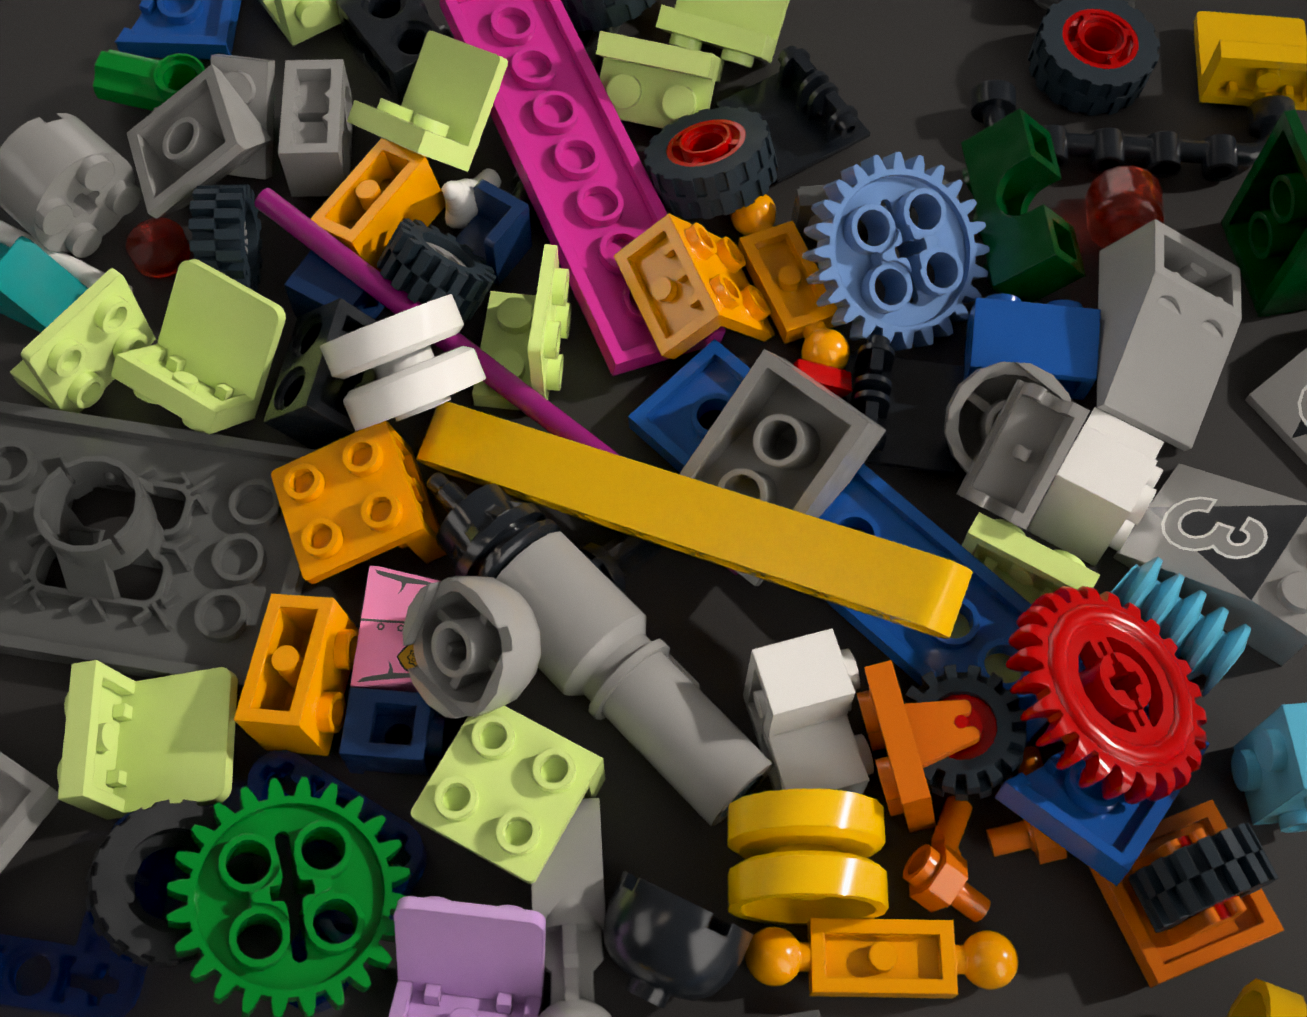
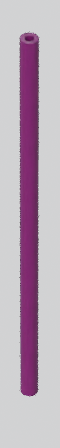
M271 188L264 189L257 196L254 205L259 211L394 314L421 305L419 301L414 303L408 299V293L405 291H397L390 285L392 283L391 280L385 279L372 265ZM461 333L434 343L443 352H448L461 346L474 348L486 376L483 382L549 433L619 455ZM727 568L736 576L738 575V573L735 570Z

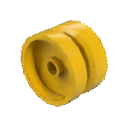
M795 788L765 791L743 796L729 804L727 811L728 848L745 858V860L731 867L728 872L729 913L750 921L780 925H807L810 918L873 919L886 913L889 908L887 871L868 858L880 851L885 844L884 807L876 799L855 792L833 789Z

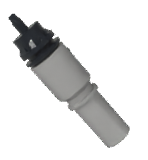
M435 473L428 479L427 488L435 495L436 501L449 513L438 530L436 541L441 549L453 560L455 576L493 577L522 595L533 610L540 630L541 656L538 668L564 695H585L591 701L588 712L597 720L607 718L710 826L717 825L727 817L730 803L743 796L751 795L770 773L774 764L699 689V683L669 654L670 647L661 639L651 641L646 636L647 616L624 594L626 588L624 578L661 551V545L621 533L603 547L589 542L577 548L560 531V526L553 520L546 519V516L533 503L514 501L495 483L485 485L467 495L455 482H450L442 473Z

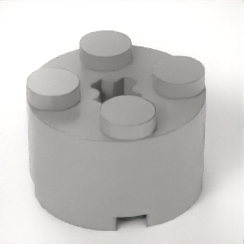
M56 113L62 119L48 123L44 122L40 117L35 118L15 130L0 147V207L48 250L58 253L71 252L77 258H85L99 248L102 236L112 230L124 215L136 209L142 198V191L135 185L134 172L129 162L79 118L68 113Z

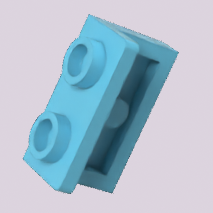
M1307 703L1283 704L1233 747L1234 753L1231 760V769L1237 788L1245 792L1252 824L1279 823L1281 832L1295 833L1307 831Z

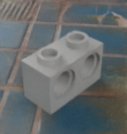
M343 59L285 60L278 155L292 197L331 196L350 174L353 124L348 123L347 119L353 105V98Z

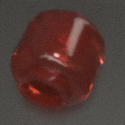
M1118 166L1106 170L1093 180L1087 190V229L1092 240L1103 249L1155 219L1164 224L1163 191L1158 179L1146 169L1136 166Z

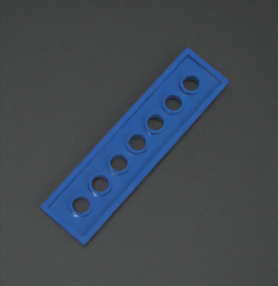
M714 339L628 416L629 428L677 471L681 472L709 431L700 425L699 419L708 411H722L750 371V368ZM863 463L850 483L819 518L845 527L860 528L867 534L928 552L969 568L973 573L959 613L967 619L970 632L961 638L943 639L826 600L824 601L920 686L923 685L921 678L923 675L932 671L935 677L944 674V666L956 664L957 672H968V664L981 667V675L989 678L990 675L985 669V659L993 654H1006L1011 657L1018 652L1017 649L1009 645L1008 639L1019 629L1016 624L1018 617L1029 609L1032 604ZM1078 656V658H1079V673H1080L1081 671H1083V670L1086 669V668H1085V666H1084V664H1083V662H1082L1080 656ZM1021 672V677L1011 683H1003V687L1008 691L1017 681L1030 672ZM1034 694L1018 695L1019 707L1021 710L1024 709V711L1038 701ZM1035 718L1027 721L1026 745L1049 722L1047 718Z

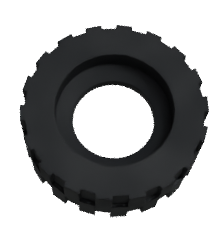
M185 799L181 803H170L169 800L155 802L150 808L144 810L140 808L129 814L124 821L116 825L93 856L92 865L88 869L85 884H88V895L85 898L87 912L91 911L95 922L92 927L98 937L103 936L111 945L109 949L118 956L124 954L132 958V963L144 967L158 965L160 968H174L202 958L200 953L177 958L175 945L191 933V930L169 928L168 920L156 918L145 911L136 897L135 877L142 862L158 850L179 848L188 852L200 853L201 849L191 838V829L196 824L216 831L218 826L213 815L212 806L207 809L198 806L197 801ZM243 853L229 862L227 871L235 881L242 884L257 882V869H253L251 859L255 856L254 853Z

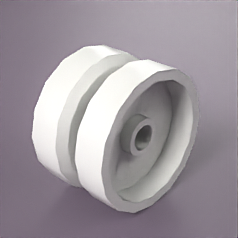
M452 294L395 314L320 346L332 377L345 379L373 368L378 378L375 381L349 391L343 400L355 431L394 417L396 421H400L451 400V394L486 379L474 348L461 346L437 356L433 354L431 344L458 334L464 326Z

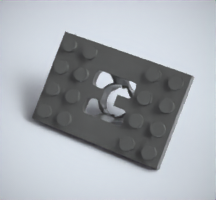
M0 401V653L68 665L98 660L119 673L148 678L224 667L237 676V692L242 693L271 593L301 595L305 582L272 482L271 473L274 469L315 451V449ZM95 487L136 493L133 513L126 525L113 535L122 549L118 550L110 538L102 541L105 530L83 526L71 509L74 499H79L93 491ZM149 495L186 501L180 521L174 528L166 530L162 528L157 520V514ZM56 557H58L67 589L45 585L50 566ZM133 562V565L162 569L163 574L157 592L152 598L148 600H134L120 596L113 571L128 566Z

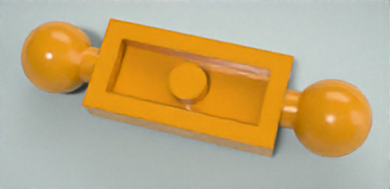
M767 194L754 200L755 203L748 207L735 210L734 213L730 214L732 224L738 232L745 235L739 238L738 248L745 258V267L755 287L762 293L769 304L770 316L784 344L805 338L801 352L802 360L844 369L850 356L849 344L840 332L830 329L836 327L831 324L837 307L834 303L820 307L816 304L826 289L823 283H807L806 279L811 274L819 271L815 262L803 259L802 253L809 250L793 220L773 227L777 215L776 206Z
M810 918L807 923L808 942H799L786 929L767 927L754 934L745 953L748 970L762 984L781 986L793 980L799 972H809V996L953 999L958 995L957 974H964L972 984L979 988L995 990L1011 982L1018 969L1017 951L1006 936L995 931L984 930L971 935L963 945H955L953 920Z

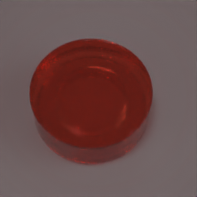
M147 219L136 225L127 237L126 249L135 268L148 277L162 278L177 273L180 263L188 260L190 257V246L182 227L171 219Z

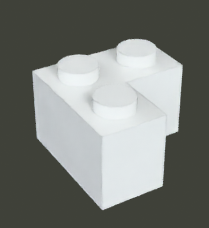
M1094 407L1026 531L1093 566H1096L1108 546L1119 552L1134 525L1139 524L1157 490L1154 487L1163 469L1156 466L1158 461L1155 459L1164 442Z
M833 628L752 649L743 698L760 750L774 764L768 774L773 790L795 788L833 789L863 794L869 782L868 775L874 772L873 759L868 743L862 734L853 735L847 717L848 711H851L855 690L860 688L859 671L852 652L848 648L840 650Z

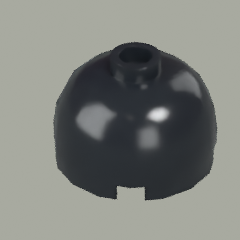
M623 871L614 890L604 919V942L611 960L624 972L631 975L625 989L665 1009L670 996L689 1001H697L713 996L731 980L754 934L733 923L730 925L716 918L713 913L644 879L637 878L626 871Z

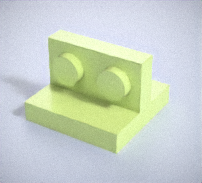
M600 31L596 55L604 57L600 80L620 120L663 128L668 124L678 121V118L687 114L692 115L698 113L699 110L708 108L710 110L715 82L720 83L724 60L712 53Z

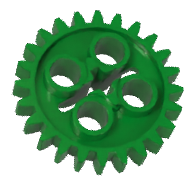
M301 777L294 796H285L277 778H273L270 780L267 799L260 802L247 787L241 788V810L236 814L219 802L213 806V815L218 826L216 831L196 824L192 827L191 838L201 849L200 853L177 852L175 857L176 866L183 872L191 875L190 879L168 882L167 886L169 897L187 902L188 905L167 914L169 928L191 930V933L175 945L177 958L188 957L198 953L202 957L190 974L192 982L194 984L199 983L214 974L220 979L216 986L213 1002L219 1005L237 990L244 994L242 1017H249L260 1000L270 1001L271 1017H283L287 1002H297L303 1017H313L316 997L323 995L336 1011L343 1007L344 991L342 984L346 981L362 993L369 989L371 981L364 968L365 963L381 969L387 968L392 958L387 950L379 944V941L396 942L394 921L389 919V915H394L398 900L406 896L393 893L392 888L408 880L410 868L389 867L388 861L399 852L402 844L400 840H389L382 843L377 841L376 837L379 835L386 820L383 815L372 818L366 823L358 819L364 798L360 795L342 808L335 804L337 798V784L331 783L321 798L318 799L311 797L308 777ZM280 834L286 835L289 839L294 889L297 894H309L303 898L299 912L300 929L307 953V959L302 963L296 962L292 956L287 905L284 901L272 902V900L279 897L282 883L281 864L275 845V838ZM326 840L338 848L341 862L331 869L318 870L310 867L305 862L301 851L312 841ZM243 853H254L266 861L269 872L259 882L242 884L235 881L228 874L227 866L229 862ZM327 910L340 911L351 920L353 935L342 943L330 944L321 940L316 934L313 920L320 913ZM252 925H266L277 933L280 947L272 956L265 959H252L245 956L238 947L237 939L240 933Z

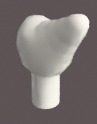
M487 168L474 179L464 178L444 183L441 189L445 198V221L448 226L463 229L478 214L473 188L481 179L499 188L501 179L496 171Z

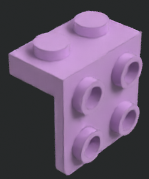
M406 896L398 900L394 913L398 982L388 1017H538L542 1013L546 919L541 913L525 910L515 905L491 906L450 901L438 896L425 898Z

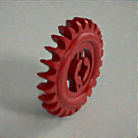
M1062 586L1054 593H1045L1037 598L1031 607L1017 619L1016 624L1019 629L1010 636L1008 643L1017 649L1018 652L1011 656L1006 663L1008 669L1017 672H1030L1011 687L1010 693L1016 695L1034 694L1038 699L1035 704L1022 713L1020 720L1028 721L1035 718H1047L1050 723L1045 733L1037 740L1036 746L1042 747L1062 740L1066 744V748L1056 764V769H1066L1078 761L1084 760L1086 766L1081 771L1079 787L1086 788L1103 779L1102 796L1106 800L1124 794L1125 801L1128 804H1136L1145 799L1158 801L1167 797L1173 791L1186 786L1190 781L1191 773L1198 770L1201 766L1202 755L1200 751L1206 748L1207 742L1206 732L1201 726L1207 723V717L1204 708L1195 703L1196 700L1202 697L1198 684L1188 680L1187 675L1192 672V669L1186 660H1179L1175 656L1178 647L1171 638L1162 639L1159 635L1160 626L1152 618L1144 622L1141 619V612L1137 606L1131 602L1121 606L1119 597L1108 591L1099 595L1096 589L1088 586H1081L1077 590L1072 587ZM1078 656H1080V658H1081V660H1082V662H1083V664H1084V666H1085V668H1086V669H1084L1083 671H1081L1080 673H1079V658H1078ZM1148 703H1149V719H1148V717H1147V715H1146V713H1145V711H1144V709H1143L1145 706L1148 705Z

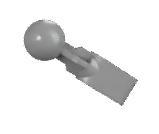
M585 798L579 804L539 877L531 884L532 910L541 913L546 919L544 969L550 973L551 1006L546 1008L538 1017H612L607 1010L595 1003L594 971L604 960L605 896L600 798Z

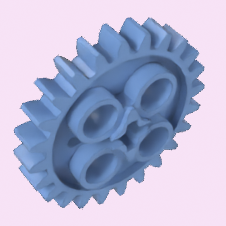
M895 152L883 157V160H881L879 155L861 161V167L855 164L842 170V180L838 179L824 186L825 193L830 200H822L811 207V210L822 220V223H816L804 228V233L810 238L817 240L818 243L817 248L802 253V257L808 261L818 262L819 271L811 274L806 280L808 284H824L826 291L819 297L816 304L820 307L834 303L837 310L833 315L831 324L838 326L852 321L850 339L853 341L865 339L869 335H882L890 340V344L895 351L911 349L912 344L915 347L933 344L934 336L938 338L949 336L953 333L951 322L963 321L969 318V313L963 303L975 301L976 297L981 298L982 296L971 285V282L975 279L988 277V271L975 264L976 256L990 252V247L975 243L974 235L982 231L986 224L980 221L970 222L967 216L977 202L975 199L960 203L956 198L963 184L960 179L945 185L942 184L945 168L943 165H937L924 172V156L918 155L904 162L901 152ZM881 201L886 204L885 207L881 206ZM910 204L918 214V226L910 218ZM859 219L868 230L867 244L861 240L858 234L857 224ZM895 247L899 251V258L895 254ZM928 262L932 265L935 272L934 284L930 282L927 276L926 267ZM876 278L882 281L885 288L883 302L875 292ZM911 297L913 298V303H912V304L909 302V300L911 299Z

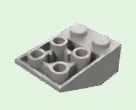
M1155 219L1099 251L1098 309H1101L1097 367V408L1183 451H1187L1193 447L1242 320L1240 268Z

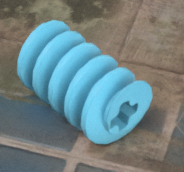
M1158 556L1141 566L1135 564L1110 593L1119 597L1121 606L1128 602L1137 606L1140 609L1141 619L1144 622L1152 618L1159 624L1160 637L1162 639L1171 638L1178 647L1175 652L1177 659L1182 657L1192 669V672L1187 675L1188 680L1191 681L1202 674L1207 677L1202 691V698L1205 697L1245 650L1251 627L1247 624H1241L1227 633L1224 632L1223 628L1229 610L1225 607H1219L1205 616L1202 615L1201 610L1207 594L1202 590H1198L1184 599L1180 598L1179 594L1185 578L1180 573L1163 582L1158 581L1157 578L1163 560Z

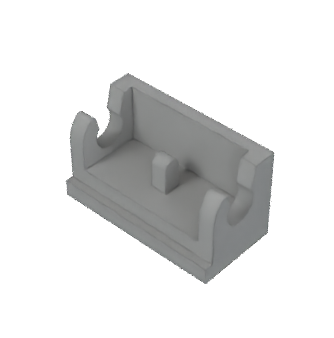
M1017 380L956 494L1026 530L1090 410L1074 402L1062 400L1046 392L1047 389L1042 386Z

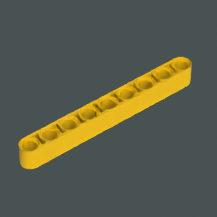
M445 402L436 406L416 457L418 462L448 475L481 486L495 483L508 495L943 639H950L973 573L969 568L928 552L451 402Z

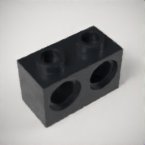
M423 0L336 1L345 41L391 99L398 105H401L427 33L434 31L453 38L445 25L440 24L437 26L429 17Z
M338 298L299 316L263 423L315 450L357 432L354 429L343 400L349 391L372 382L375 377V371L371 368L345 379L332 377L320 346L378 321L342 298Z

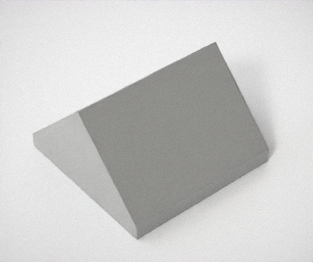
M213 64L127 132L148 214L156 219L190 205V201H194L192 193L194 189H197V186L215 185L272 141V138L223 73Z

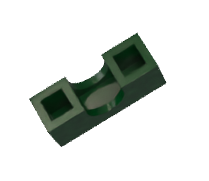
M1019 108L961 142L966 167L962 170L963 178L968 189L973 194V199L977 202L975 205L977 213L973 215V222L980 221L986 224V227L977 234L982 239L983 244L990 247V252L986 253L987 261L983 264V268L988 271L986 279L990 286L997 293L1011 294L1019 297L1022 302L1033 303L1085 277L1086 273L1074 226L1044 204L1028 212L1032 200L1041 190L1062 179L1050 132Z

